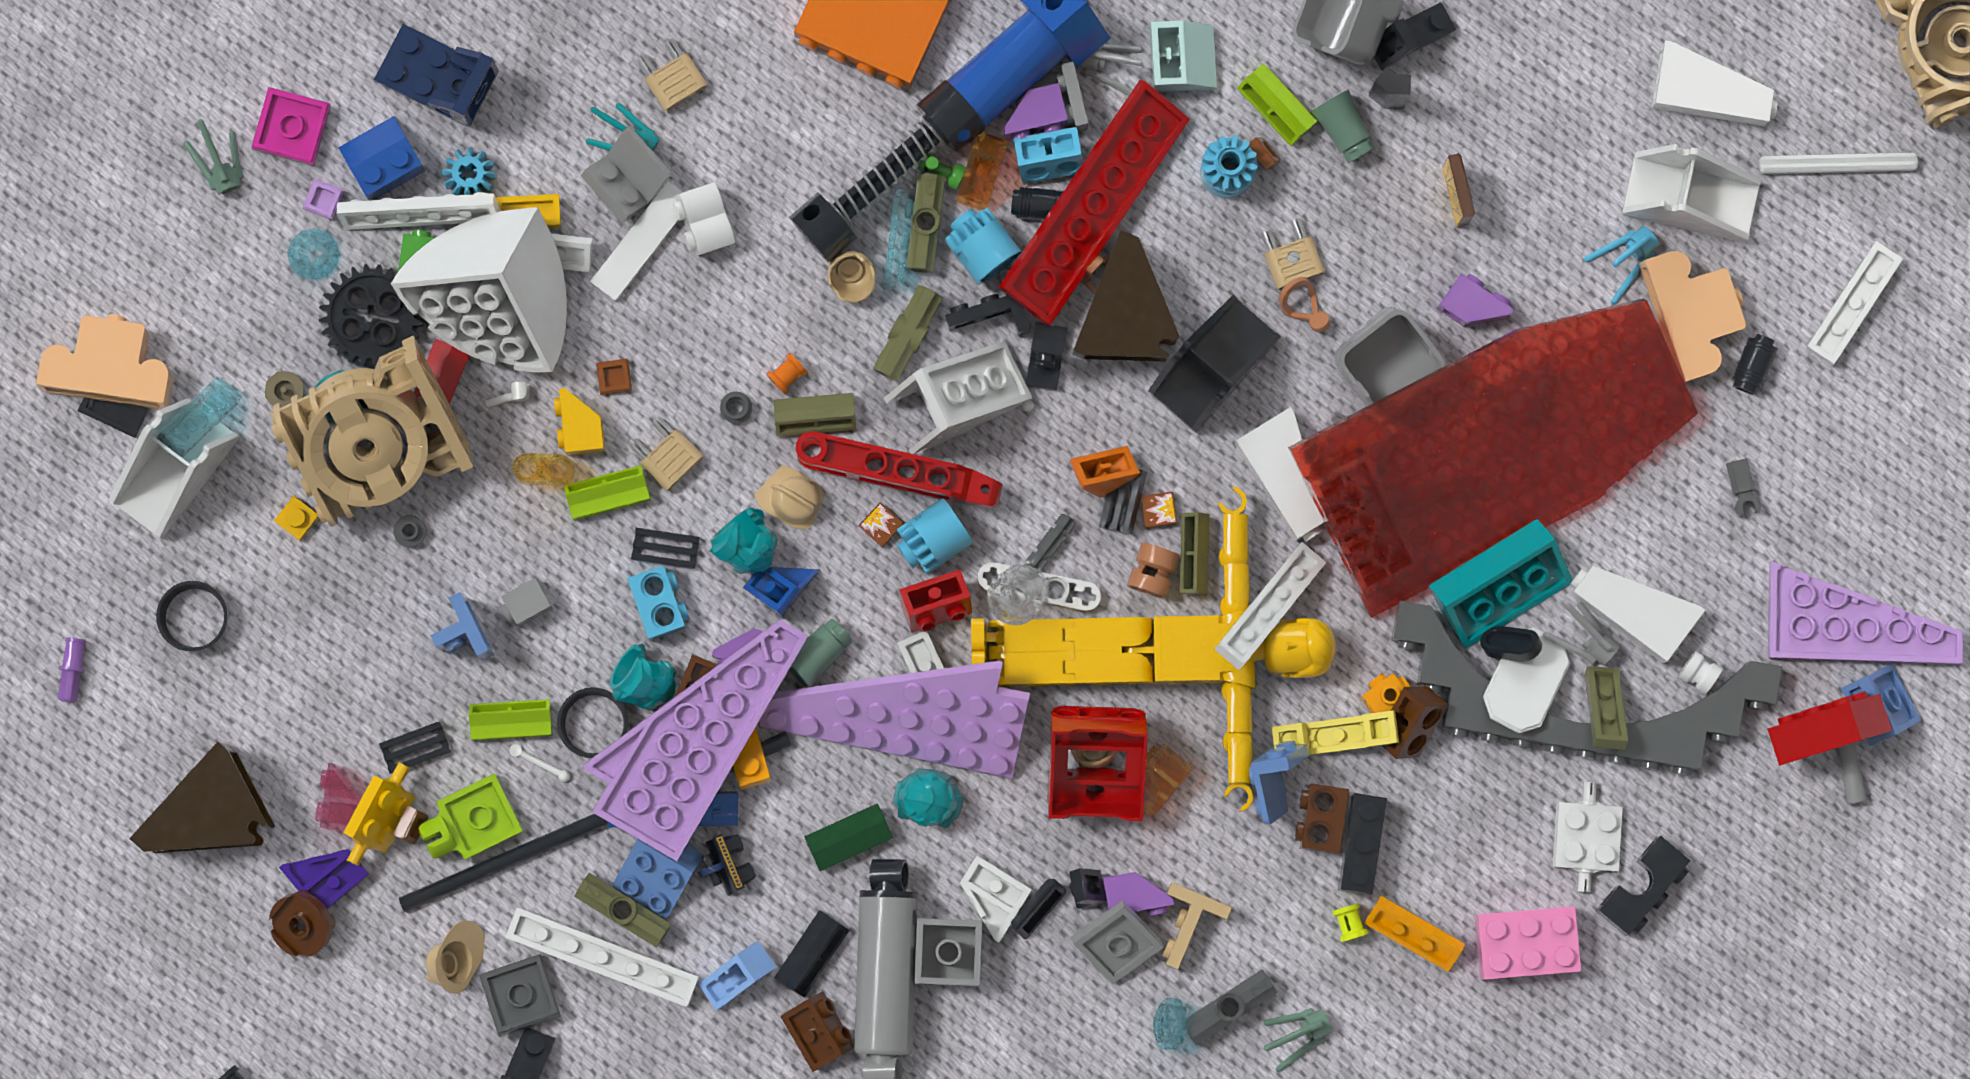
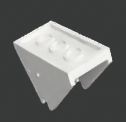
M1677 144L1637 151L1634 154L1621 215L1746 243L1749 240V231L1761 178L1697 148L1682 149Z
M1005 341L921 368L884 397L886 404L895 399L900 400L919 391L936 425L933 431L909 449L911 454H916L921 450L924 452L1032 399L1031 393Z
M189 398L156 412L155 420L150 425L147 424L142 430L108 499L160 539L165 537L240 438V436Z

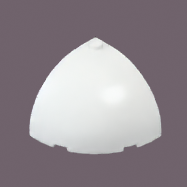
M538 207L487 214L453 227L417 251L398 271L391 283L398 297L413 315L418 313L429 323L428 329L456 349L489 364L496 365L497 361L514 365V370L553 371L565 336L567 317L566 286L556 244Z

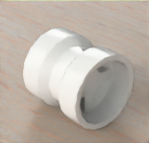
M1694 651L1678 674V678L1685 683L1696 682V690L1706 695L1722 672V668L1715 663L1709 664L1704 660L1702 654Z

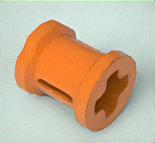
M791 353L786 355V360L777 369L766 373L770 381L784 395L788 393V388L799 377L808 375L806 369Z

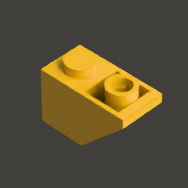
M566 388L559 389L560 397L554 398L556 417H562L563 429H557L559 449L565 448L567 456L606 452L603 420Z

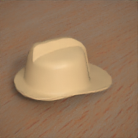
M781 465L759 488L754 497L758 505L765 512L788 526L796 529H808L812 527L825 493L810 478L793 468Z
M473 921L456 923L449 930L442 943L431 948L426 958L428 973L426 980L429 983L438 984L444 990L453 994H458L466 989L483 959L485 936L479 925Z

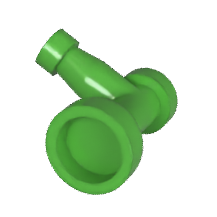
M927 153V160L920 161L918 170L922 172L928 170L939 176L946 177L948 186L957 191L965 176L967 167L960 164L955 165L953 168L949 167Z

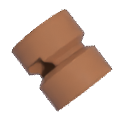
M1141 543L1136 557L1139 566L1132 569L1127 586L1136 591L1166 599L1172 582L1168 576L1175 573L1180 555L1156 545ZM1149 570L1157 572L1155 577L1149 576Z

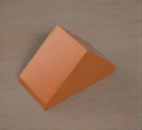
M1128 446L1071 458L1070 460L1081 488L1099 498L1140 474Z

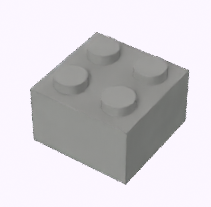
M917 918L915 984L980 986L982 921Z

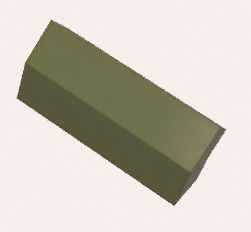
M853 393L773 400L777 436L798 435L809 431L821 433L856 429Z
M1200 512L1182 513L1180 593L1190 596L1208 595L1210 514ZM1193 520H1195L1194 551H1192V544H1193ZM1192 557H1194L1193 589H1191V586H1192Z

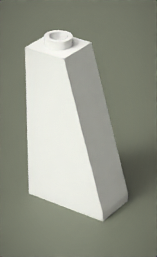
M1665 40L1660 51L1652 108L1763 127L1767 125L1770 119L1775 118L1778 101L1773 100V89L1672 41Z
M1290 407L1236 440L1235 445L1295 541L1303 537L1304 541L1307 542L1322 533L1319 527L1325 523L1296 416Z
M1595 566L1589 568L1587 572L1581 569L1570 583L1575 587L1571 592L1573 597L1662 663L1670 659L1705 612V609L1699 605Z

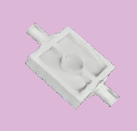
M1583 782V801L1556 803L1553 867L1569 868L1579 872L1577 892L1591 893L1592 873L1599 871L1619 872L1623 807L1605 806L1596 802L1597 783Z

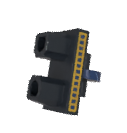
M720 834L705 842L710 854L701 857L706 869L698 872L700 879L709 876L714 887L723 884L725 892L729 896L745 888L744 885L756 878L754 869L749 862L738 867L734 863L732 855L744 850V845L738 834L726 837Z

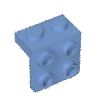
M1294 740L1276 744V748L1266 751L1251 762L1249 776L1252 785L1256 787L1257 791L1256 810L1258 815L1262 817L1265 825L1272 824L1288 812L1282 771L1291 770L1309 757L1307 744L1296 745Z
M637 839L613 883V888L632 898L661 918L666 919L674 909L687 883L703 861L701 857L704 855L699 853L692 845L687 844L679 859L675 861Z

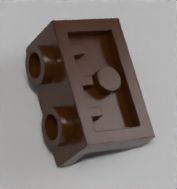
M824 992L814 995L780 1016L812 1072L854 1048L850 1031L842 1025L835 1013L836 1009L833 1002L826 997Z

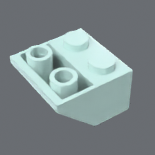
M1183 20L1151 22L1150 46L1153 88L1158 92L1217 89L1213 25Z

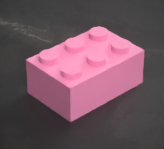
M1575 906L1474 915L1480 980L1581 972Z

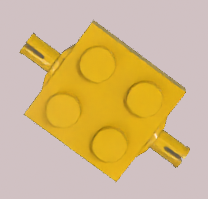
M398 762L390 779H381L375 775L372 777L343 832L352 837L356 843L347 861L359 866L367 849H377L386 854L389 846L393 844L396 839L393 833L406 806L412 807L416 797L405 791L401 785L410 767Z

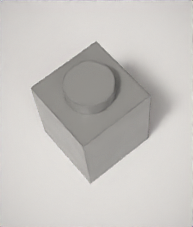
M536 578L501 596L505 604L500 606L507 621L509 624L515 621L519 627L553 609Z

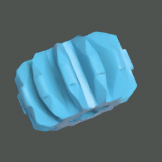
M468 147L467 156H463L460 149L455 151L458 158L457 161L449 157L445 160L452 169L442 170V175L450 178L444 183L446 189L454 188L452 194L462 195L464 192V195H472L473 192H481L480 189L482 187L490 192L493 190V186L486 180L497 179V174L489 171L495 164L493 160L484 161L486 153L483 150L475 157L473 147ZM475 168L473 171L476 177L474 179L468 177L465 181L463 171L467 170L470 172Z

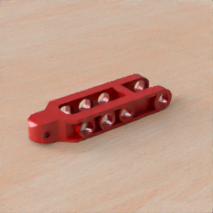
M814 431L803 433L796 442V453L800 464L811 471L940 500L944 498L947 502L966 504L984 509H993L999 504L1003 484L959 464ZM811 445H816L821 449L820 453L814 457L804 454L805 449ZM872 460H880L884 463L883 467L878 471L869 470L867 464ZM903 467H911L915 470V474L910 478H902L898 472ZM935 474H942L947 479L940 486L933 485L929 480ZM988 488L989 492L984 494L981 492V489Z

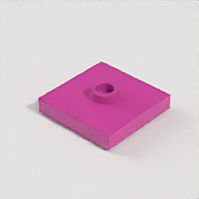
M268 87L251 148L256 151L314 166L331 104Z

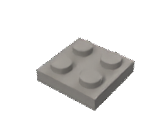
M1124 900L1072 936L1073 944L1112 984L1164 948L1162 940Z

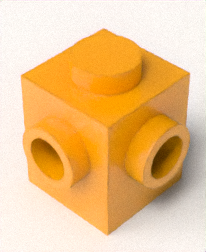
M1381 673L1368 683L1371 689L1362 695L1360 699L1371 713L1391 711L1403 688L1410 687V685L1402 675L1397 678L1392 673L1386 677L1384 673Z

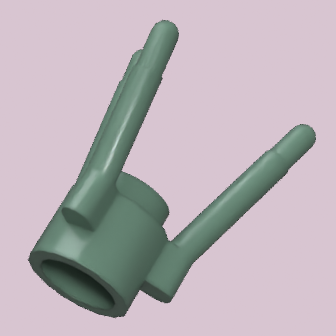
M199 119V128L215 165L211 169L213 175L189 141H184V147L207 179L211 190L216 189L217 194L221 195L240 188L242 185L239 179L244 178L240 167L235 132H229L233 163L231 168L230 163L222 164L204 121Z
M1312 1008L1300 1013L1264 1020V1025L1269 1026L1304 1019L1299 1022L1301 1029L1265 1045V1051L1280 1047L1302 1036L1306 1040L1312 1038V1040L1276 1067L1277 1072H1281L1314 1046L1325 1042L1324 1036L1332 1033L1329 1020L1322 1009L1313 1012Z

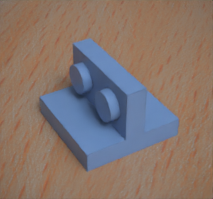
M461 592L449 597L460 621L430 635L435 646L442 652L449 651L452 654L467 646L466 640L469 639L476 655L481 660L494 656L467 598Z
M1893 663L1841 688L1845 697L1866 691L1868 697L1876 694L1881 695L1892 731L1867 738L1869 746L1893 737L1922 721Z

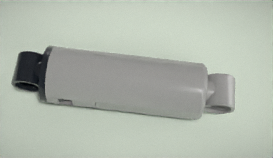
M872 859L869 872L871 890H860L854 1050L857 1054H867L863 1064V1079H902L903 1067L902 1059L899 1055H910L913 1050L918 892L906 891L909 881V868L906 859Z

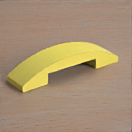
M1395 710L1272 727L1274 748H1276L1278 743L1294 740L1296 745L1307 744L1309 755L1399 743Z

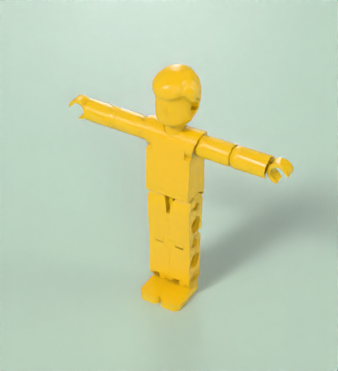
M1232 487V490L1242 500L1240 508L1233 511L1228 510L1218 501L1219 509L1223 513L1224 546L1219 551L1218 556L1219 563L1224 568L1225 596L1220 601L1219 606L1222 616H1154V619L1148 617L989 621L988 628L998 629L995 632H987L985 618H971L972 664L987 663L988 650L989 661L1003 662L998 687L1224 683L1221 694L1227 703V731L1223 735L1222 744L1228 753V781L1231 784L1227 787L1224 798L1236 788L1245 790L1248 794V801L1240 808L1239 812L1247 810L1253 801L1252 790L1246 784H1252L1249 769L1253 761L1251 689H1256L1254 662L1265 660L1266 669L1271 673L1281 674L1282 678H1313L1325 674L1330 669L1336 656V640L1332 630L1326 623L1316 618L1280 619V622L1276 624L1240 670L1214 650L1250 606L1249 565L1247 564L1249 560L1248 515L1242 514L1246 509L1247 498L1245 493L1238 487ZM988 643H996L997 646L988 647Z

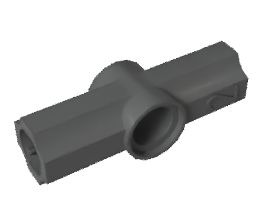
M1261 969L1181 1021V1024L1195 1046H1197L1278 992L1264 970ZM1226 998L1234 999L1238 1005L1237 1013L1232 1017L1224 1016L1220 1010L1221 1002Z

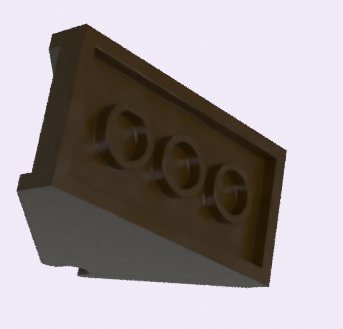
M1120 230L1072 355L1089 360L1166 362L1169 353L1161 350L1159 344L1175 345L1179 338L1178 331L1139 237Z
M217 741L129 839L143 852L152 851L153 853L261 846L264 843V839L257 832L258 825H268L270 828H275V824L238 753L228 744Z

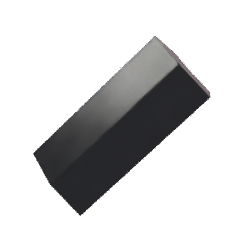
M1387 66L1374 81L1368 96L1384 109H1404L1411 95V75L1397 74Z
M819 910L774 978L805 998L850 930Z

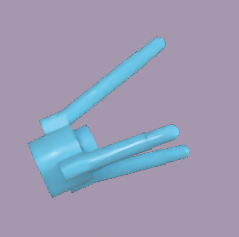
M1642 226L1636 232L1631 229L1623 237L1589 254L1584 258V261L1590 262L1627 243L1625 245L1627 250L1614 260L1612 265L1617 267L1631 255L1635 259L1641 257L1638 262L1640 263L1655 256L1653 250L1659 246V241L1650 229ZM1639 264L1635 266L1611 300L1612 304H1616L1638 276L1641 271Z

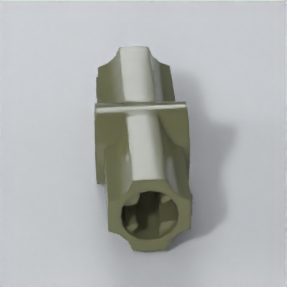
M929 173L918 174L913 216L911 218L912 225L906 265L907 270L934 273L946 177ZM929 216L934 220L935 225L930 230H922L917 226L919 218Z
M918 285L904 313L898 316L887 338L889 340L880 353L873 370L890 380L898 382L913 353H917L920 348V342L923 338L925 339L929 331L927 327L941 305L942 296L927 287Z
M591 873L587 874L574 895L575 898L656 948L672 925ZM621 901H627L632 908L631 915L624 920L618 919L614 913L615 906Z

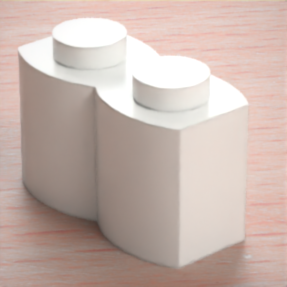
M715 182L675 195L677 201L673 202V208L679 221L683 220L687 232L683 233V238L689 251L693 250L695 255H701L735 243L734 235Z

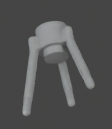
M1104 44L1079 66L1086 68L1085 75L1095 77L1129 96L1132 89L1099 72L1098 68L1104 70L1107 60L1142 66V60L1109 53V51L1141 53L1142 48L1130 45Z
M1567 603L1565 608L1592 636L1585 645L1589 649L1588 652L1548 632H1544L1543 637L1583 657L1591 665L1596 660L1602 665L1606 664L1615 655L1620 646L1613 641V637L1602 628L1583 603H1577V607L1584 617L1570 603Z

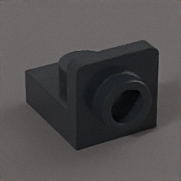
M1079 868L1069 871L1071 879L1070 890L1078 909L1107 902L1101 870Z

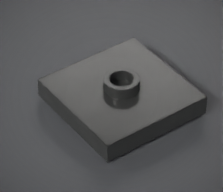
M541 954L479 974L499 1037L561 1017Z

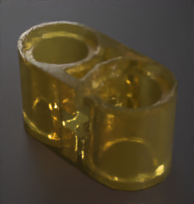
M525 453L516 457L512 466L516 478L526 485L564 486L572 482L576 473L575 466L570 458L562 454ZM528 461L534 462L537 467L535 474L531 477L521 476L520 467L522 464ZM559 462L566 463L569 467L567 475L563 478H555L552 475L553 466Z

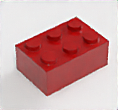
M1866 691L1778 718L1779 725L1767 729L1779 766L1892 731L1881 695L1876 694L1868 697Z

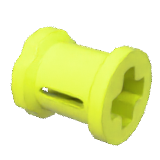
M1359 903L1331 911L1332 915L1337 917L1342 933L1340 937L1341 942L1369 934L1368 930L1363 928L1358 912L1360 908Z

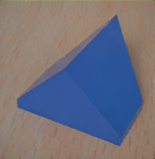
M769 567L764 572L754 573L743 588L783 618L820 569Z

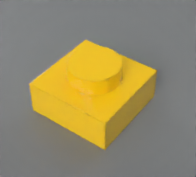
M293 496L275 518L274 522L301 541L319 517L316 512Z

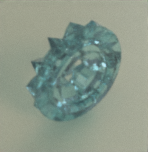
M312 228L301 230L299 234L291 239L287 256L289 265L299 276L306 279H320L327 276L335 268L339 258V250L336 241L326 231ZM312 240H314L318 251L326 253L315 257L313 267H311L309 257L299 253L310 250Z
M1164 999L1158 1006L1154 1016V1036L1159 1047L1164 1050H1176L1179 1044H1183V1035L1188 1032L1186 1023L1189 1019L1185 1016L1187 1008L1182 1005L1180 999Z

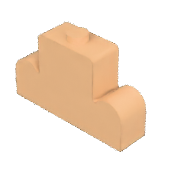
M1670 251L1638 263L1678 383L1682 384L1716 371L1721 365L1722 356L1719 348L1711 344L1710 341L1738 332L1746 327V321L1741 310L1744 304L1740 290L1738 288L1734 289L1728 269L1722 268L1690 279L1688 275L1691 271V262L1688 256L1679 251Z
M109 314L107 318L85 315L81 318L75 353L72 354L67 347L62 345L48 347L41 356L36 385L42 392L163 409L169 406L173 378L163 362L157 359L145 361L149 333L143 324L128 322L127 318L114 314Z

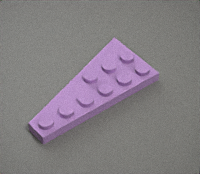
M1773 561L1769 562L1768 658L1963 664V631L1928 618H1922L1901 608L1892 607L1833 583L1813 578L1803 572L1783 567L1781 564Z

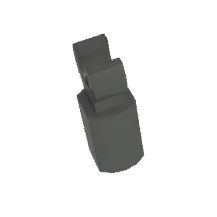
M1747 458L1726 463L1733 495H1737L1738 498L1735 504V511L1738 517L1744 515L1743 504L1745 502L1752 504L1754 513L1760 512V501L1752 493L1755 488Z

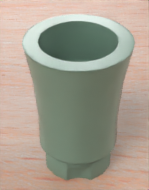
M1349 89L1311 111L1312 115L1330 136L1339 153H1343L1348 164L1375 148L1370 138H1368L1370 134L1361 120Z
M830 619L824 627L820 626L806 639L789 671L806 688L813 687L821 675L845 652L844 649L852 643V638L838 622Z

